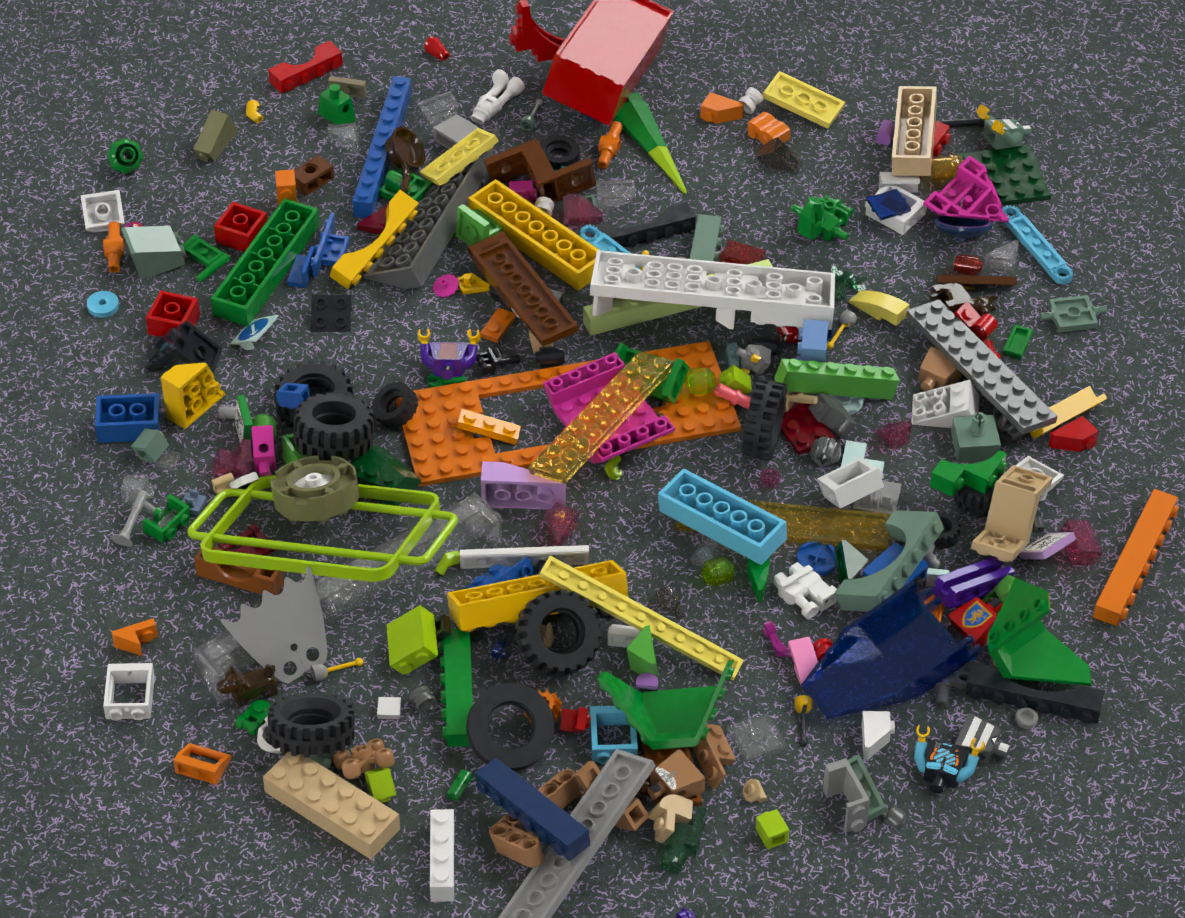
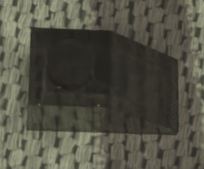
M778 137L762 145L757 155L760 163L770 170L797 175L802 161Z

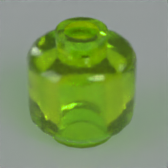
M707 367L692 368L684 381L685 387L689 388L690 392L694 395L709 394L712 388L716 386L715 373L711 372Z
M720 556L710 559L703 565L702 577L710 586H721L731 582L733 579L734 566L726 557Z

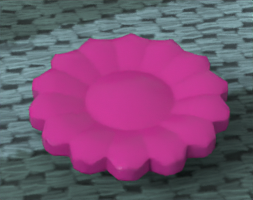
M450 274L437 278L433 286L434 293L442 298L455 294L459 286L458 278Z

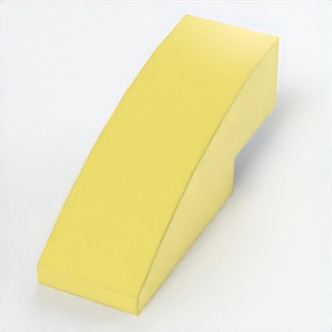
M869 290L859 291L848 301V303L877 320L885 319L895 326L906 318V311L909 309V304L899 298Z

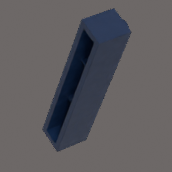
M494 758L475 772L477 789L482 794L488 795L497 806L503 807L513 819H518L528 831H533L538 835L543 843H548L553 847L558 855H563L571 861L590 846L589 830L498 758Z

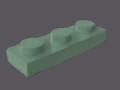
M857 755L849 759V764L870 799L867 820L870 821L888 810L861 756Z

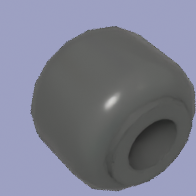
M891 806L887 809V812L881 815L884 817L883 822L895 828L903 825L906 820V813L897 806Z

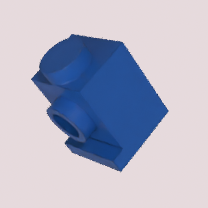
M285 382L276 393V400L279 406L287 407L288 409H296L302 401L304 402L310 397L309 387L305 384Z

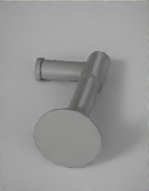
M144 490L139 491L123 530L118 535L112 536L115 543L127 547L133 546L130 540V533L142 508L152 515L156 507L146 501L148 492Z

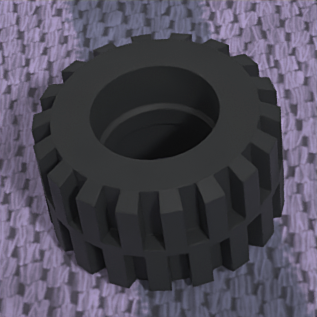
M964 485L960 491L957 490L954 494V502H956L958 508L962 507L961 511L964 514L968 511L971 517L974 514L978 515V518H982L983 515L988 517L994 487H990L984 494Z

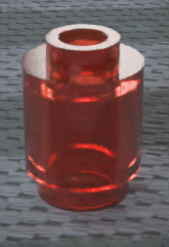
M956 255L953 270L958 271L959 274L977 275L978 272H982L983 261H980L978 256Z

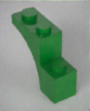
M999 450L991 458L974 464H957L942 459L932 471L930 487L953 496L957 490L960 491L964 485H967L985 494L990 487H994L999 474L1005 472L1008 465L1006 463L1007 453Z

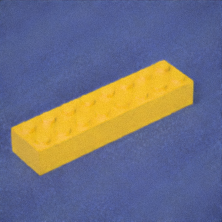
M496 179L468 197V208L472 211L477 208L501 225L503 232L517 249L579 291L591 282L596 253L599 250Z
M613 560L574 567L576 570L629 597L626 572ZM538 574L448 592L449 615L459 629L465 632L474 631L477 627L482 626L494 627L497 623L502 622L515 623L520 619L518 617L520 611L525 608L529 601L546 592L564 589L541 578ZM559 612L550 613L549 615H555Z

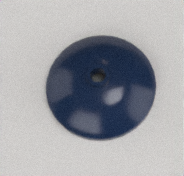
M944 215L934 219V224L938 229L949 236L957 237L956 240L968 241V238L978 237L993 227V222L990 220Z

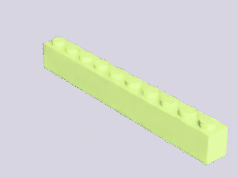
M769 259L748 264L773 267ZM616 298L613 302L612 311L598 316H592L593 304L583 307V323L591 336L702 306Z

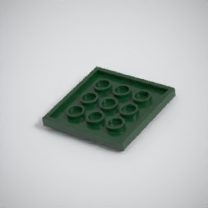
M1030 145L957 154L959 165L969 155L985 165L988 178L992 181L1002 206L1051 200V193Z

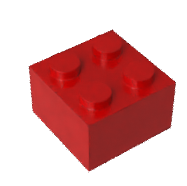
M232 201L214 225L216 243L245 252L268 221L267 212Z
M160 290L146 316L148 334L163 336L170 328H175L186 320L195 326L200 316L198 298Z

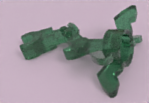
M831 265L832 273H835V283L840 282L839 287L835 289L834 298L840 296L844 299L847 287H854L857 292L867 290L864 285H860L867 281L866 277H856L849 271L843 272L842 270H837L835 265Z

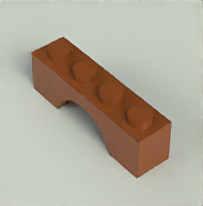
M215 546L211 548L212 550L224 551L222 548ZM201 548L194 558L196 574L198 576L261 595L264 590L277 595L284 584L283 571L207 562L203 559Z

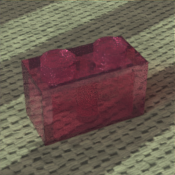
M1067 519L1059 532H1074L1076 537L1075 541L1064 547L1071 564L1080 566L1095 565L1103 551L1090 521Z

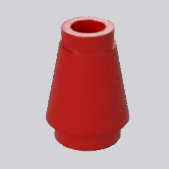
M431 36L425 41L424 48L427 53L442 62L450 57V53L439 38Z

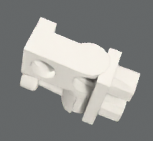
M797 562L789 568L791 576L787 577L783 572L774 576L773 583L778 588V595L787 604L793 605L796 603L801 607L802 615L808 620L814 617L819 610L822 612L837 602L834 595L837 589L833 585L829 587L818 573L813 571L810 565L803 567Z

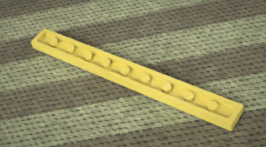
M551 555L539 574L541 578L567 590L569 593H578L579 598L585 597L590 601L589 604L639 631L645 626L650 625L652 638L721 675L728 661L734 660L732 668L735 670L730 680H734L744 661Z

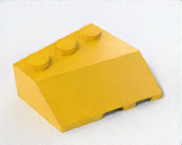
M206 363L175 365L161 376L166 417L183 429H186L226 395L220 389V384L215 381V376Z

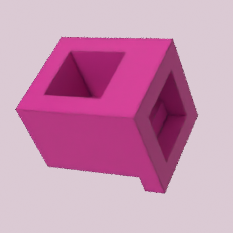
M532 180L509 182V189L533 204V200H537V188H533Z

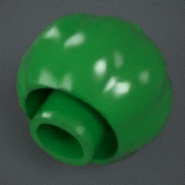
M122 138L110 145V149L107 152V160L114 171H118L121 174H129L139 169L143 160V153L137 142L131 141L128 138Z

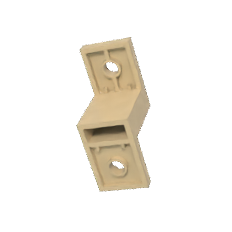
M1014 465L1008 469L995 483L985 529L973 540L971 549L976 550L981 555L995 556L1003 562H1012L1029 544L1040 496L1051 486L1053 477Z

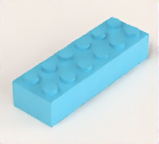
M684 468L658 493L660 512L760 565L787 540L786 521Z

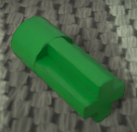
M462 769L446 793V796L450 797L449 799L458 801L468 786L467 784L471 781L472 774L468 770Z

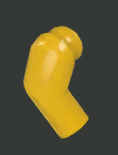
M250 100L246 104V116L258 124L263 120V116L257 112V106H260L258 101Z

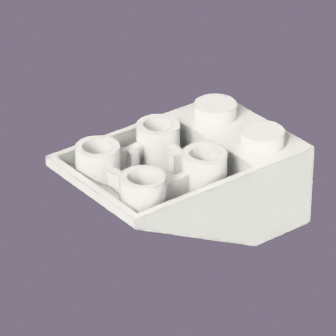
M971 380L913 394L911 425L951 428L953 417L972 416L975 412H977L978 416L979 394Z

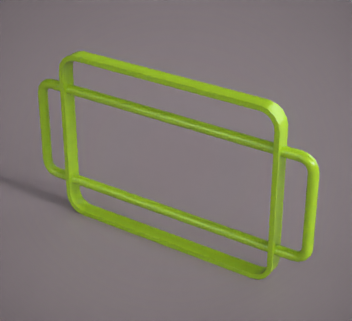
M267 475L253 481L247 489L229 488L220 491L189 526L187 533L190 538L202 541L200 544L202 556L207 562L306 574V569L309 566L312 575L379 582L394 575L401 564L423 565L428 563L456 527L458 518L452 512L440 511L439 497L435 493L358 484L359 497L431 505L429 509L356 502L350 508L352 510L422 517L395 554L223 535L253 499L273 501L272 492L261 491L265 488H271V479L274 480L276 478V475ZM239 497L209 533L197 532L225 498ZM434 519L449 520L424 555L419 557L408 556ZM217 542L388 563L379 568H365L212 550L211 548Z

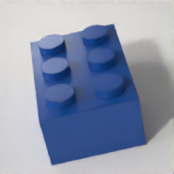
M159 393L97 396L95 429L98 443L136 441L144 429H157L161 431Z

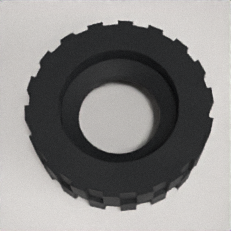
M555 135L549 136L540 142V146L554 170L577 163L580 159L579 144L571 137ZM564 150L568 153V156L556 158L550 156V152Z
M392 382L381 388L379 393L375 395L371 410L375 418L385 427H390L391 429L399 428L413 418L417 411L419 400L415 392L405 383ZM402 397L403 400L400 406L393 412L388 413L387 411L391 403Z

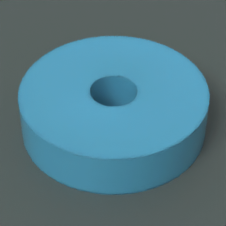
M109 291L96 292L87 299L88 312L95 317L111 316L119 308L118 297Z

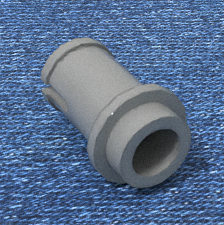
M226 405L219 407V419H223V421L235 419L236 407H226Z

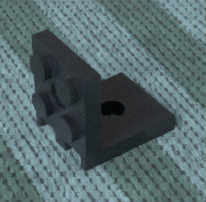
M186 320L177 327L170 328L165 335L158 336L154 340L153 350L147 358L146 369L154 372L175 357H178L185 364L206 363L212 373H214L222 348Z

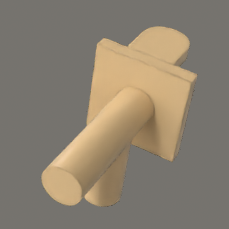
M787 391L785 412H788L794 403L817 404L818 397L810 396L808 393L799 392L794 394V392Z

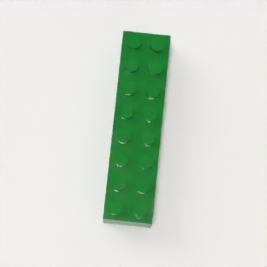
M285 198L281 201L211 297L213 316L244 326L250 325L293 265L296 256L300 255L320 227L318 208Z

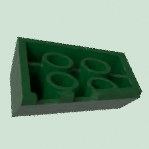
M371 446L365 455L359 456L358 459L350 462L356 469L357 482L361 485L414 490L421 483L419 477L383 447ZM374 499L384 504L393 506H399L402 503L397 501Z

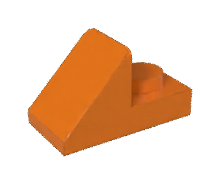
M154 618L111 631L113 644L116 648L142 656L140 643L150 642L158 637Z

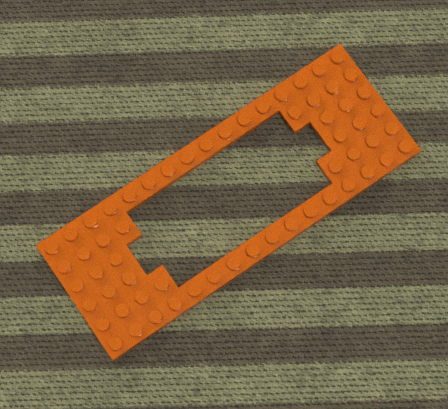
M710 341L645 352L673 361L676 358L682 359L690 369L675 404L663 401L665 406L651 408L654 411L665 414L675 427V431L634 449L741 431V425L734 406L730 404V401L714 394L717 385L720 383L719 375L721 371ZM595 360L414 390L419 400L417 411L411 420L402 425L414 474L421 479L418 487L481 476L483 461L504 462L522 468H530L588 458L576 440L495 454L490 437L474 438L472 432L456 427L461 409L483 415L479 400L481 398L544 388L543 382ZM402 397L395 400L397 408L403 400Z

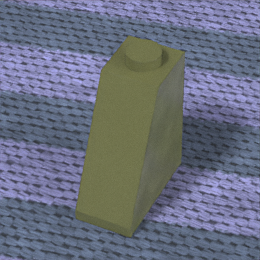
M211 110L193 148L200 160L208 162V160L215 161L238 132L229 115Z

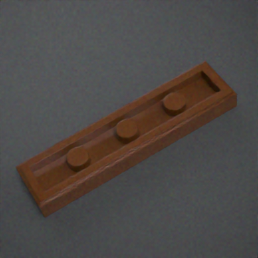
M937 274L936 283L1017 285V278L1014 276Z

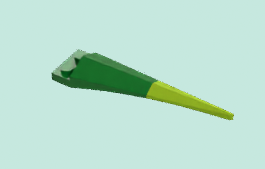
M639 92L630 94L614 118V121L620 122L622 129L650 155L672 182L684 194H687V190L647 102H644Z

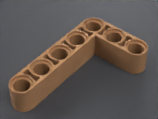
M566 769L556 774L541 786L538 791L563 809L580 795L581 788L574 777L575 772L571 769ZM507 814L490 828L489 834L499 854L530 868L538 867L545 861V855L538 838L533 836L534 832L528 831L518 819H513Z

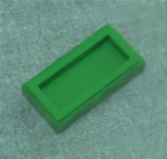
M1014 324L1002 354L1021 360L1032 337L1033 330Z

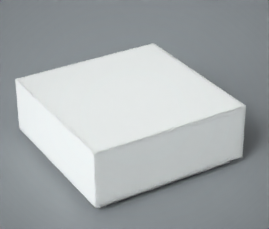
M252 472L230 482L229 485L231 488L238 489L258 480L259 477L256 472Z
M378 697L377 719H400L401 697Z

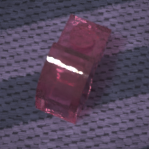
M242 439L236 451L219 448L212 460V476L218 478L231 472L234 478H239L250 474L253 457L251 440Z

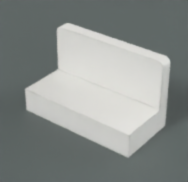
M880 172L879 189L886 184H894L909 193H918L920 178L919 176L892 175V172Z
M612 624L608 630V646L627 648L641 631L632 626Z

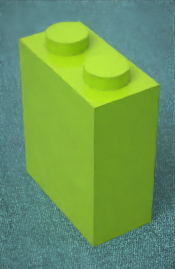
M421 605L387 624L390 666L402 675L410 673L438 656L434 614Z

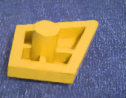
M473 273L458 277V288L463 294L490 291V284Z

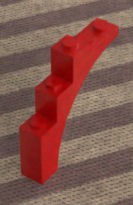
M517 0L515 11L518 18L515 19L516 25L511 26V34L508 35L510 45L514 46L516 52L531 50L532 56L535 55L537 62L552 60L553 62L554 56L565 41V38L552 35L538 26L531 17L528 1Z

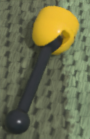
M800 695L794 699V707L801 714V738L799 739V745L806 746L808 741L805 738V714L811 711L812 698Z

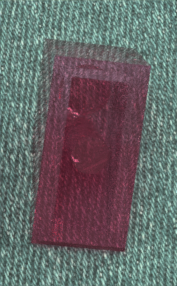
M578 194L563 196L564 224L603 222V213L584 196H578Z
M558 502L555 503L552 509H548L545 514L546 529L553 546H563L579 524V511Z

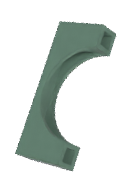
M895 510L885 526L892 540L906 543L902 553L890 565L872 575L858 579L843 580L834 593L841 610L884 613L943 531L944 527L937 512Z

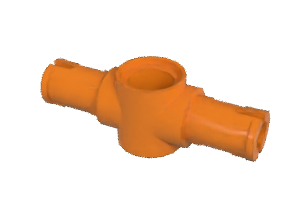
M612 122L609 133L605 136L602 135L600 138L598 168L607 169L610 159L614 155H618L617 150H620L621 146L619 135L622 130L620 122Z
M116 221L108 224V236L106 239H103L104 256L108 259L110 273L120 272V259L125 255L124 239L120 236V225Z

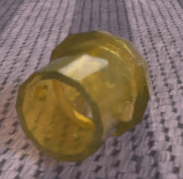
M949 153L945 157L939 155L937 158H932V180L945 182V179H951L952 181L957 174L958 166L963 162L961 156Z

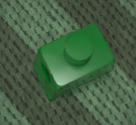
M331 84L327 90L320 94L318 114L342 130L356 121L352 99L341 91L339 84Z

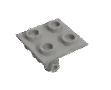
M883 481V488L855 501L853 509L891 516L897 508L902 484Z

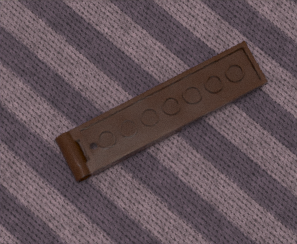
M503 231L467 246L468 253L477 268L509 309L513 308L542 347L579 331L577 323Z

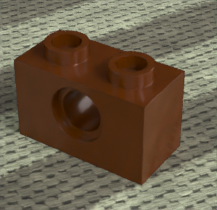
M319 155L294 169L296 190L305 197L334 179L333 165Z

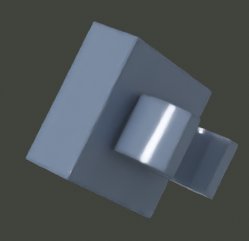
M190 489L189 492H186L182 502L190 506V514L199 516L207 498L206 496L199 495V491Z

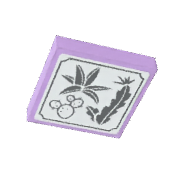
M1074 532L1047 533L1025 547L1018 555L1021 559H1047L1075 541L1076 537Z

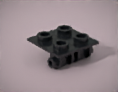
M311 295V332H351V295Z

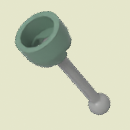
M541 99L536 100V105L531 115H526L521 119L520 127L529 131L534 129L536 125L534 115L539 106L543 104Z

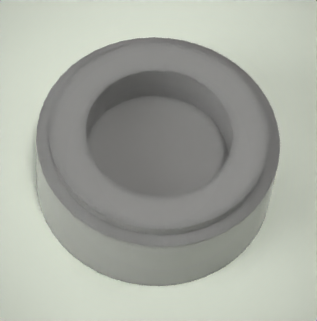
M1021 708L1016 713L1015 721L1021 728L1031 729L1037 725L1038 714L1031 708Z

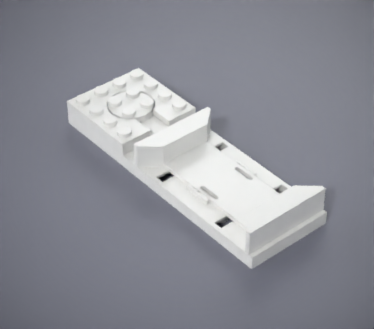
M597 250L590 285V296H594L592 316L612 311L614 298L714 307L717 308L716 321L728 329L734 328L735 310L751 311V322H755L758 325L775 324L779 327L795 326L796 328H803L804 319L828 321V330H832L835 273ZM635 266H636V267H643V271H641L640 269L635 268ZM707 273H708V274H715L714 276H708V277H706Z

